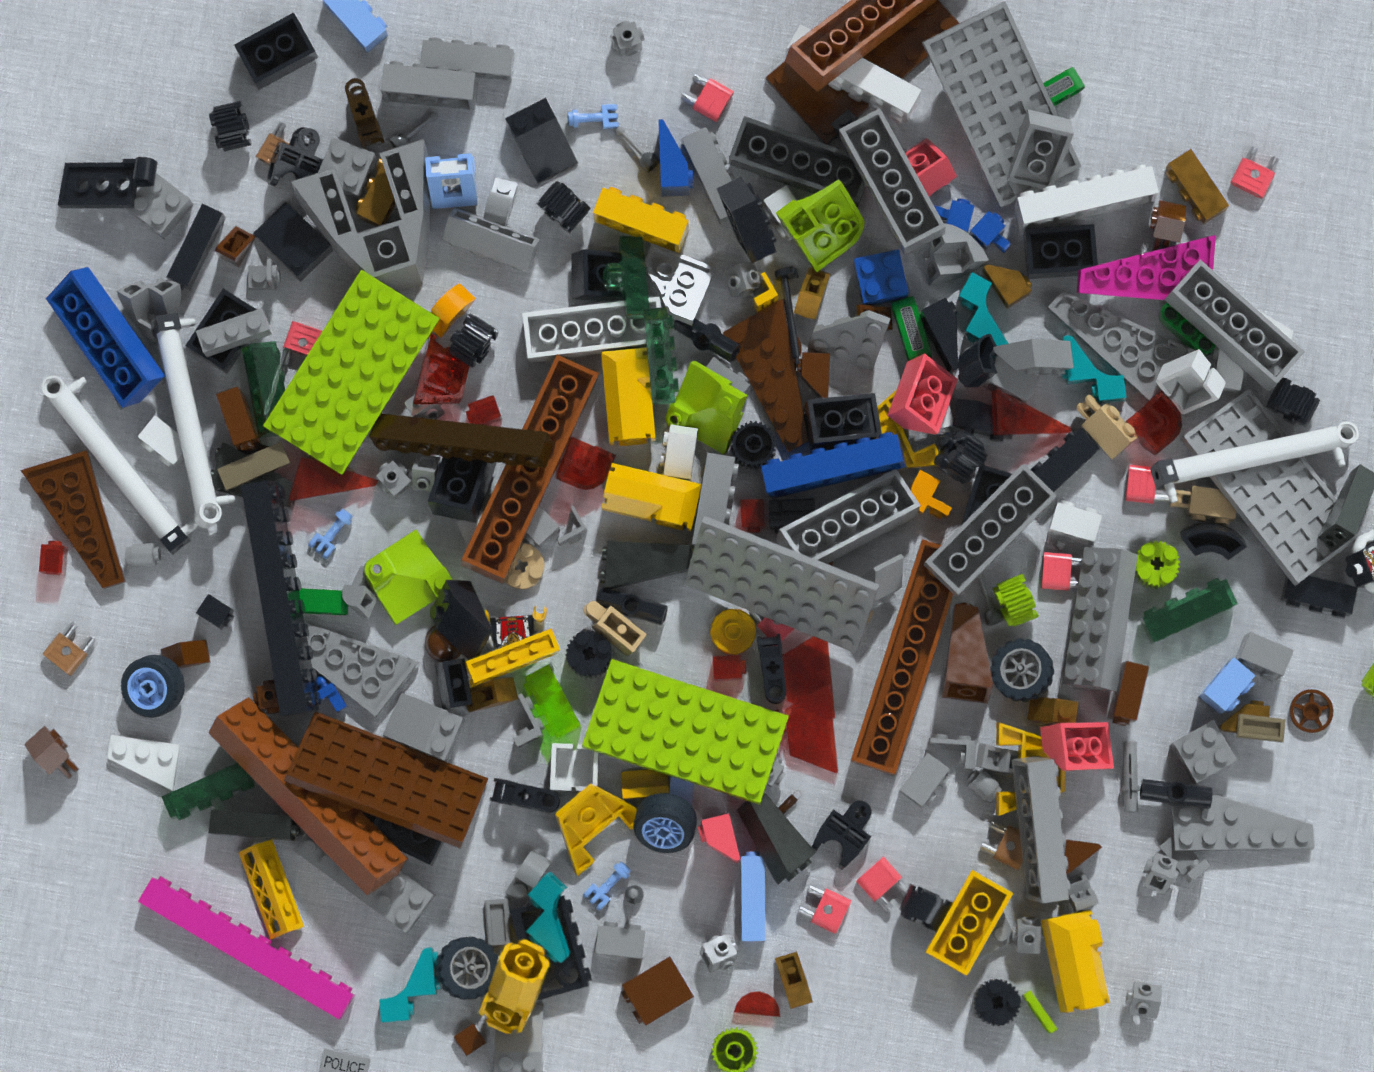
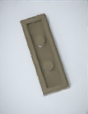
M279 442L217 470L226 491H229L291 463L282 442Z

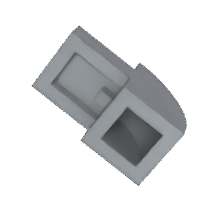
M495 178L492 190L489 192L483 219L503 226L507 225L518 183Z
M360 566L352 585H344L342 597L345 603L360 617L369 618L378 598L373 594V590L364 576V566Z
M979 744L975 767L1013 775L1012 759H1018V751Z
M532 850L518 869L506 893L521 903L526 904L530 899L528 894L543 878L552 862Z
M1084 873L1067 878L1071 886V891L1068 893L1069 902L1074 912L1090 910L1099 903L1095 892L1091 888L1089 879Z

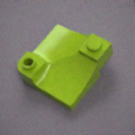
M839 179L811 196L797 201L793 199L776 212L782 225L816 272L852 247L860 238L865 225L861 213Z
M692 361L675 400L668 408L666 423L669 427L677 425L698 428L697 440L724 455L728 452L732 435L737 431L744 413L741 411L748 395L732 386L733 382L702 364ZM674 416L677 417L678 422L674 420Z
M417 529L370 558L363 567V573L368 584L394 625H397L435 601L445 581L453 580L446 568L442 566L427 546ZM374 565L380 567L378 574L373 572L372 568Z

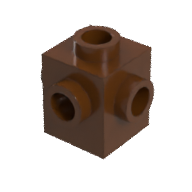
M274 680L262 681L261 686H256L257 692L253 693L255 704L259 706L260 710L266 711V714L279 713ZM267 692L273 693L271 700L266 699L265 695Z

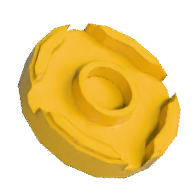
M727 609L715 616L711 624L710 635L713 644L718 650L725 654L737 655L744 653L752 646L756 636V627L754 620L748 613L741 609Z

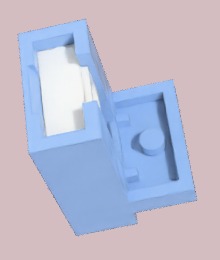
M471 153L458 154V158L440 159L439 156L425 157L426 177L432 209L478 205L475 161Z

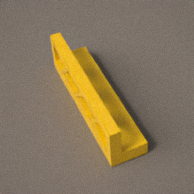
M552 628L466 661L465 666L470 675L469 683L471 688L558 654L560 647Z
M273 840L255 844L238 852L270 940L305 927ZM251 852L255 859L254 865L251 863L248 854ZM258 875L262 878V886L258 883ZM266 897L270 900V908H268L266 905ZM274 919L277 920L280 931L276 932L273 924Z

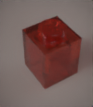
M494 395L468 404L469 410L466 411V415L471 424L489 425L503 420Z
M764 499L740 500L741 530H746L749 534L760 533V529H765Z
M48 541V544H41L40 573L66 576L68 548L63 546L62 542Z
M741 655L714 656V682L742 680V674H746V660H741Z

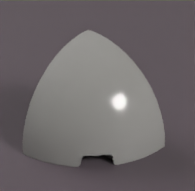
M944 223L946 227L945 234L927 243L930 245L929 257L924 259L928 284L936 285L949 282L980 268L989 261L983 248L964 230Z
M157 279V282L154 284L145 285L143 281H138L117 290L122 306L132 322L149 340L156 343L158 340L157 337H154L151 321L158 315L179 312L181 303L180 284L171 280Z

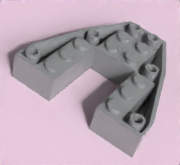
M424 139L380 153L401 217L399 220L357 233L336 167L291 182L299 204L343 263L356 276L360 270H363L397 292L423 284L430 237V193L426 177L425 157H429Z

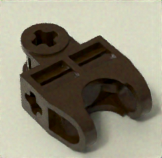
M358 78L350 79L345 85V92L357 126L356 130L362 149H366V146L381 142V144L385 143L364 82ZM353 83H358V84L361 85V86H354V87H352V88L350 89V91H349V87H350ZM361 91L360 94L353 95L354 92Z

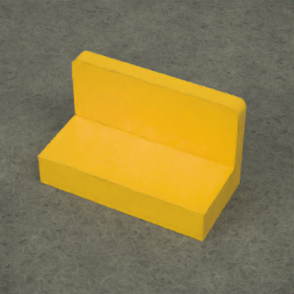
M765 272L761 273L760 282L766 292L753 298V307L756 313L778 301V294Z
M650 769L624 771L621 773L623 800L646 798L658 793L669 794L668 775Z

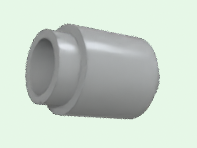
M155 543L132 544L131 547H126L127 565H133V567L156 566L157 561L161 560L160 547H156Z
M975 769L967 778L969 781L967 786L984 801L987 800L991 803L996 798V792H1001L1002 790L999 782L984 769L980 771Z

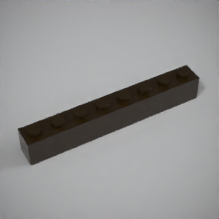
M382 413L373 425L369 436L375 447L381 451L396 450L405 454L413 452L424 456L439 455L448 459L456 457L466 461L482 460L486 463L499 462L509 466L525 465L529 468H546L554 445L548 432Z

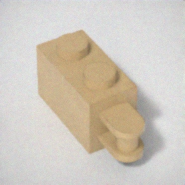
M1087 395L1083 403L1076 405L1077 410L1086 419L1081 426L1111 459L1118 456L1138 438L1134 428L1129 423H1126L1120 417L1119 411L1114 406H1110L1109 403L1101 406L1094 397ZM1090 408L1095 412L1094 414L1090 412Z
M1192 486L1190 491L1176 490L1178 501L1170 503V507L1187 509L1186 516H1192L1194 521L1205 522L1207 518L1214 519L1215 523L1229 525V522H1233L1236 517V510L1220 489ZM1183 496L1189 497L1188 504L1182 503Z
M591 601L583 608L584 614L594 622L591 628L600 635L602 634L604 638L606 637L607 641L626 656L632 654L647 635L612 606L605 609L599 603Z

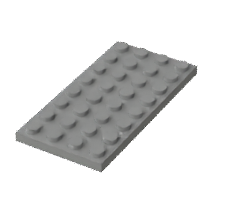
M1002 1L922 42L1000 208L1016 201L1017 197H1021L1020 194L1023 192L1039 189L1008 181V174L1019 131L1027 110L1058 116L1006 2ZM1071 142L1056 180L1082 167Z
M1249 388L1185 434L1181 441L1191 454L1196 456L1282 438L1287 435ZM1304 457L1209 476L1294 586L1363 534L1358 529L1356 535L1338 549L1328 547L1321 539L1317 538L1337 499Z
M704 516L701 522L684 585L855 653L859 648L879 585L706 516Z

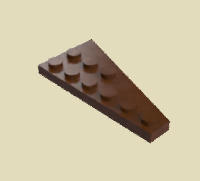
M780 299L722 333L740 344L741 349L736 358L784 446L790 453L808 443V435L795 361L792 359L784 301Z
M85 450L20 470L101 587L106 589L126 583L88 451Z

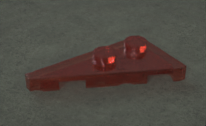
M1000 390L992 391L994 435L1068 434L1071 432V427Z
M300 457L288 500L294 501L373 487L377 485L378 480L347 470L341 475L323 463Z

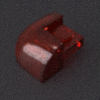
M1162 390L1148 401L1144 407L1126 420V423H1129L1134 428L1135 434L1140 440L1139 443L1148 452L1157 455L1180 434L1182 415L1176 405Z
M571 437L564 455L557 466L555 478L577 489H595L606 480L616 455Z

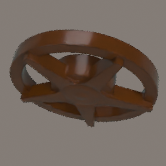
M1308 689L1298 693L1293 698L1289 713L1293 724L1298 729L1306 733H1316L1324 730L1330 724L1334 710L1332 702L1326 694L1319 690ZM1310 693L1308 703L1304 704V706L1296 704L1299 697ZM1313 693L1323 697L1328 705L1319 706V704L1314 702ZM1294 707L1302 711L1303 718L1300 723L1295 719ZM1329 708V717L1326 723L1322 725L1319 719L1321 711ZM1307 720H1314L1320 728L1307 729L1302 725Z

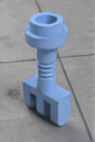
M602 105L601 113L578 114L577 109L572 110V112H568V126L578 128V123L595 121L602 122L603 129H616L619 127V123L609 122V120L618 119V114L609 113V111H616L617 105Z
M343 508L335 513L338 518L324 536L316 533L308 544L310 548H313L319 542L320 544L315 550L318 554L326 548L327 550L322 556L324 559H327L336 548L331 541L345 523L350 525L353 516Z
M622 861L613 866L615 872L600 887L593 883L583 894L585 898L589 897L592 892L595 894L589 901L592 905L598 899L602 901L596 907L598 911L611 900L606 894L622 877L625 879L629 877L631 870Z

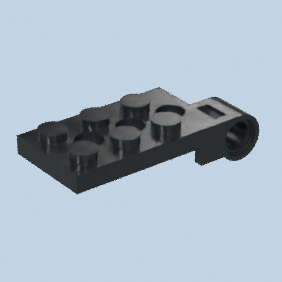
M137 157L136 159H123L122 162L65 163L58 206L61 209L134 208L137 187L154 186L158 162L148 157ZM84 181H88L87 187L80 190V185ZM109 181L107 188L100 190L101 184ZM125 181H129V186L121 190V185Z

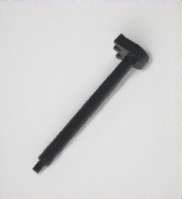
M790 266L778 269L774 274L775 280L781 281L792 359H794L795 365H799L800 352L789 280L799 278L797 268Z

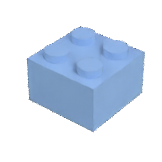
M1232 658L1198 697L1218 714H1222L1225 711L1229 713L1239 703L1240 700L1237 697L1240 694L1242 696L1246 694L1255 684L1252 679L1256 675L1237 659Z

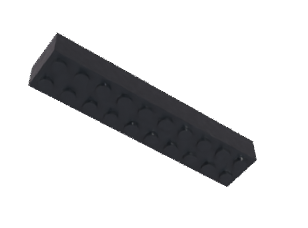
M270 480L241 485L280 716L319 711L321 697L319 692H316L315 682H317V674L315 669H312L311 664L313 651L311 646H308L307 641L309 628L307 623H304L303 618L305 605L303 600H300L299 595L301 582L299 577H296L297 558L295 554H292L293 535L291 531H288L289 512L287 508H284L285 489L281 486L280 482Z

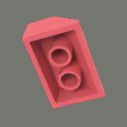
M928 138L905 152L929 197L957 177L948 157Z
M925 353L908 361L887 416L904 429L934 435L938 434L958 379Z
M1108 722L1059 723L1040 727L1043 751L1051 759H1054V762L1063 771L1114 769Z
M729 814L701 820L702 826L698 827L701 841H706L708 847L731 861L739 863L741 859Z

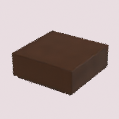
M474 1023L454 1036L466 1056L486 1044Z

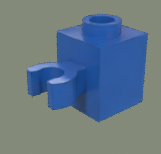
M958 198L957 201L952 200L950 210L934 206L942 220H947L946 224L956 226L968 233L975 206L971 205L970 201Z
M988 211L969 233L985 250L993 243L1001 252L1005 253L1011 245L1008 240L1000 235L1005 229L1003 224L1005 221L997 213L992 214Z

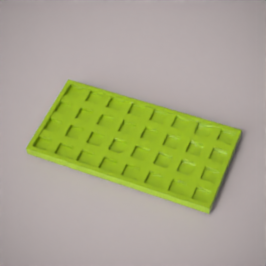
M360 270L263 427L343 475L440 318L365 271Z
M611 659L582 743V748L760 805L789 716Z

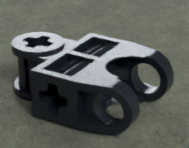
M300 127L293 132L289 145L282 142L277 143L267 175V183L275 187L280 178H283L289 172L295 175L296 180L318 173L323 159L314 156L320 143V136L316 130ZM303 136H306L309 139L308 143H306L302 139Z
M780 633L774 637L761 638L757 636L765 697L771 704H780L784 701L787 691ZM772 666L776 668V671L774 673L770 671V667ZM773 687H778L782 690V695L779 698H773L769 694V690Z
M494 778L493 796L489 799L491 802L510 806L514 805L546 813L555 812L559 808L560 799L552 790ZM525 793L529 795V798L526 800L523 799ZM549 795L555 798L553 806L544 807L543 799Z
M855 801L843 816L833 809L820 827L812 848L817 851L822 843L825 844L830 840L838 841L843 847V854L841 856L843 859L837 867L843 870L859 855L871 838L868 833L862 830L872 814L869 804L865 801ZM862 806L865 808L864 813L866 816L864 818L860 816L857 819L855 818L856 812L854 808L859 809ZM830 819H831L832 821H834L835 823H837V824H838L839 826H841L842 828H844L845 831H843V830L840 829L838 826H836L835 824H833V823L830 821ZM848 832L851 833L853 836H855L856 838H858V839H859L860 841H862L863 843L861 844L859 841H857L856 839H854L852 836H850V835L847 834V833H848Z

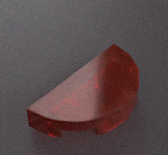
M758 991L742 996L736 1004L734 1013L780 1017V1008L776 1000L769 994Z

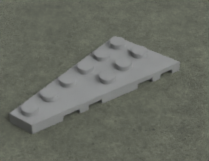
M1064 290L1047 307L1052 314L1116 373L1124 375V380L1147 401L1161 389L1156 380L1162 366L1196 351L1182 346L1174 340L1160 336L1154 331L1130 320L1116 316L1108 310L1094 306L1088 301Z
M307 623L309 628V636H307L308 646H311L313 651V659H311L312 668L375 717L379 715L419 664L418 661Z
M1171 790V795L1174 798L1180 799L1182 797L1179 790ZM1213 794L1210 809L1184 805L1171 806L1174 852L1309 850L1315 848L1312 824Z

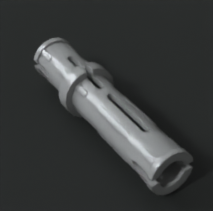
M1125 741L1122 742L1124 786H1121V791H1124V812H1139L1138 791H1140V786H1138L1137 742ZM1129 755H1131V774H1129ZM1130 779H1132V799H1130Z

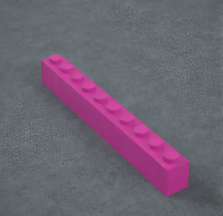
M162 876L158 879L151 878L138 900L139 903L337 1019H342L355 997V994L351 993L352 987L343 982H340L339 985L331 981L333 976L322 970L319 973L310 969L312 967L311 963L302 958L299 961L290 957L292 952L281 946L279 949L271 946L272 941L261 934L257 938L251 934L252 929L242 923L237 926L230 922L232 917L220 911L219 914L211 911L212 906L201 899L199 902L191 899L192 894L182 888H179L178 891L170 887L172 882Z

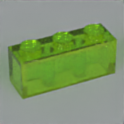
M549 664L524 677L526 683L523 686L529 697L534 695L537 701L534 707L540 717L545 716L548 724L544 726L550 738L555 736L559 740L582 728Z

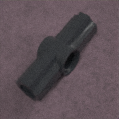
M696 318L692 325L678 320L674 321V330L691 339L698 350H710L730 363L735 360L740 352V344L723 335L716 324H704Z
M601 587L596 601L605 609L612 606L628 618H637L663 626L667 616V605L642 599L634 594H625ZM634 601L638 603V607L634 611L626 610L629 602Z
M1142 779L1140 800L1168 803L1171 806L1184 805L1211 808L1213 791L1210 787L1187 785L1180 781L1173 783ZM1171 790H1179L1182 797L1180 799L1174 798L1171 795Z

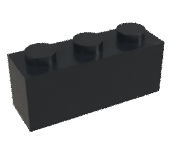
M1081 428L1077 432L1072 430L1063 438L1065 443L1060 448L1055 446L1047 453L1049 458L1043 464L1039 461L1031 469L1053 492L1061 487L1100 449Z
M1286 575L1281 601H1285L1286 606L1299 608L1302 605L1309 607L1308 611L1322 614V611L1332 612V617L1345 619V616L1352 615L1358 588L1313 576L1306 577L1294 586Z

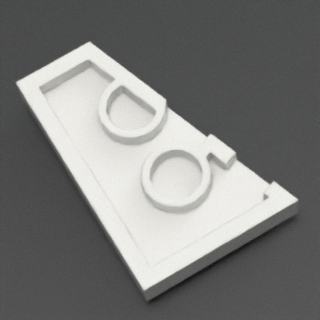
M111 735L107 758L174 791L181 745Z

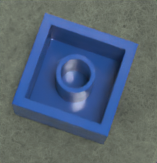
M899 249L854 258L853 266L862 305L874 306L908 297L909 292Z

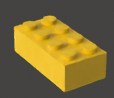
M614 187L602 188L593 210L594 222L680 254L689 231V220L685 219L686 215L677 211H673V214L664 211L665 208L656 203L648 205L643 203L642 198L635 195L627 197L621 194L622 191Z
M971 870L925 953L967 976L1013 893Z

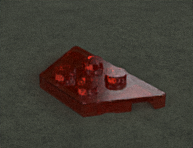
M431 333L427 340L413 404H460L470 366L448 352L449 346L446 348L435 341L437 336Z
M813 636L783 654L787 690L786 699L791 704L827 718L835 719L828 642Z
M826 683L818 690L806 695L800 701L793 703L785 709V715L789 716L787 721L790 756L833 773H838L830 683Z

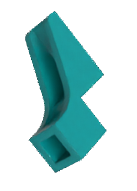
M972 272L957 299L965 309L970 311L972 309L976 310L964 335L968 336L967 340L971 343L976 342L986 334H991L997 346L1009 344L986 306V296L992 283Z
M1063 336L1061 341H1070L1074 366L1073 369L1065 370V374L1061 375L1062 379H1066V384L1094 382V385H1091V394L1099 404L1125 401L1127 397L1124 375L1112 376L1100 372L1072 336Z
M550 871L528 894L531 898L530 902L536 908H542L544 912L526 932L530 934L529 939L535 945H541L547 950L546 954L551 960L562 963L570 955V950L557 915V904L567 886Z
M433 947L422 950L406 987L399 994L390 998L379 999L381 1023L411 1020V1015H415L414 1001H410L409 997L436 995L437 990L441 989V983L438 982V975L435 972V966L438 964V961H436L438 952H434Z

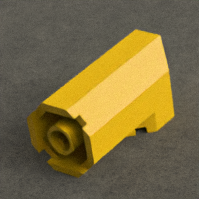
M647 348L601 352L610 446H615L614 441H619V446L647 444L648 438H651V442H655Z
M612 463V471H609L603 498H605V503H602V510L649 522L654 518L657 520V525L676 530H683V527L687 526V531H692L702 484Z
M1091 910L1077 911L1041 920L1061 1013L1074 1012L1073 1008L1086 1010L1110 1003L1100 957L1101 951H1097L1098 947H1102L1103 944L1101 930L1097 919L1092 920L1089 915L1093 914Z
M521 940L518 944L514 945L512 943L506 944L499 957L488 992L479 1010L481 1016L483 1014L486 1015V1023L490 1027L505 1034L512 1033L516 1029H518L517 1033L522 1032L535 1007L549 967L548 959L545 960L542 947L527 940Z

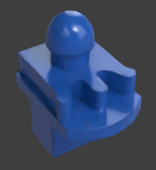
M319 676L316 685L320 688L318 692L321 702L328 698L337 713L347 708L348 706L336 686L332 682L328 684L325 677Z

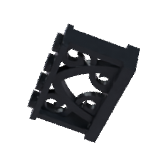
M564 895L560 896L557 907L562 911V918L559 921L561 927L567 923L570 936L564 931L563 933L570 950V955L572 949H574L577 962L569 960V955L562 963L558 961L554 966L548 959L551 970L549 972L547 970L542 986L556 978L562 988L542 993L541 989L537 1001L588 987V981H592L589 967L584 968L582 961L583 958H586L583 944L578 945L576 936L580 935L577 922H572L570 913L574 912L570 899L566 900ZM533 904L510 910L518 942L527 940L533 943L529 939L530 934L526 931L536 920L522 918V913L538 909ZM569 968H576L578 978L573 983H566L559 976L561 971L565 975L571 976L568 973Z

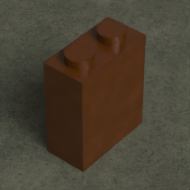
M238 386L216 394L233 445L238 451L245 454L256 452L258 450L257 446H261L262 442L245 394Z
M1130 661L1121 663L1117 692L1112 694L1107 716L1108 719L1113 720V724L1126 726L1137 721L1149 666Z
M670 956L622 985L624 990L621 991L626 1003L632 1002L636 1010L632 1013L638 1023L644 1022L645 1026L694 997Z

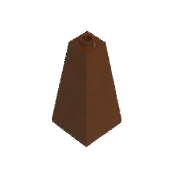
M970 603L955 604L942 698L988 704L993 681L979 609Z

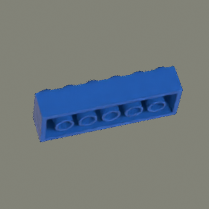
M89 267L70 271L46 297L50 306L122 408L140 403L165 377Z
M892 432L880 434L879 438L870 440L869 437L856 440L857 444L853 445L840 443L834 445V449L825 451V448L812 450L811 454L806 456L798 453L788 456L789 459L780 461V459L768 460L766 465L761 466L767 494L774 499L886 473L894 469L907 468L901 440L897 434L893 435Z

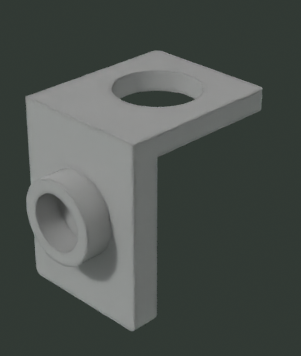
M574 505L570 506L580 527L557 539L559 546L567 542L571 545L582 539L580 535L587 532Z

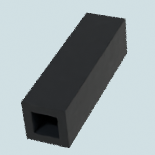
M205 204L201 205L167 275L168 280L180 284L181 291L184 288L191 290L226 218L222 212Z

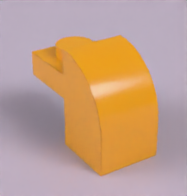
M460 283L447 291L431 309V313L440 318L433 329V332L440 338L448 332L456 319L467 312L476 299Z
M922 470L919 471L911 487V492L921 505L918 514L922 516L927 508L932 516L938 519L942 517L947 519L952 507L932 497L940 480Z

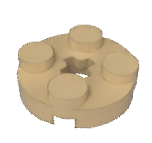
M522 543L504 582L512 588L520 590L535 586L543 576L545 568L541 553L531 544ZM519 560H522L523 563H528V566L525 567V572L515 569Z

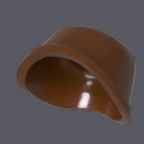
M435 625L429 629L425 637V648L431 658L439 662L455 660L462 654L436 629Z

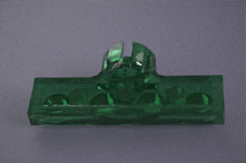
M620 236L618 240L620 263L606 264V269L603 272V281L607 283L603 284L607 290H618L623 293L625 319L648 320L650 310L643 238Z

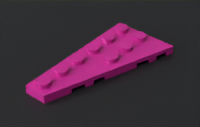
M1216 235L1078 270L1076 293L1164 300L1199 260H1202L1213 270Z

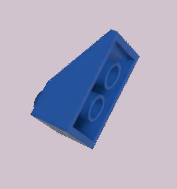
M659 119L662 197L689 196V189H693V170H688V163L663 119Z

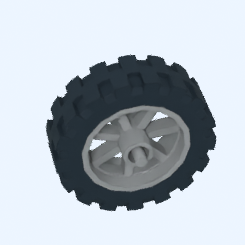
M1020 638L1013 642H1006L1004 647H1000L997 650L996 656H993V663L990 667L992 681L996 688L1006 698L1015 702H1029V700L1040 698L1039 696L1047 692L1048 686H1051L1053 681L1054 668L1051 657L1039 643H1035L1033 640H1023ZM1023 654L1022 662L1017 663L1014 657ZM1027 655H1030L1036 659L1035 661L1026 665ZM1010 660L1014 663L1015 669H1006ZM1039 665L1038 674L1029 671V669ZM1017 673L1010 683L1006 674ZM1021 677L1023 679L1024 686H1014ZM1027 677H1035L1034 682L1028 685Z
M461 937L451 940L448 945L441 949V954L437 956L436 961H438V964L435 966V972H438L437 980L442 984V989L448 992L450 996L467 1000L485 996L488 992L499 958L497 953L493 952L494 948L490 944L485 943V940L476 937ZM464 951L474 952L469 962ZM459 953L463 963H458L454 961L455 957ZM477 956H479L481 959V965H476L474 963ZM452 965L459 967V972L455 975L453 974ZM478 968H483L481 978L475 973ZM462 974H465L464 985L456 980ZM470 974L478 981L477 983L469 985Z

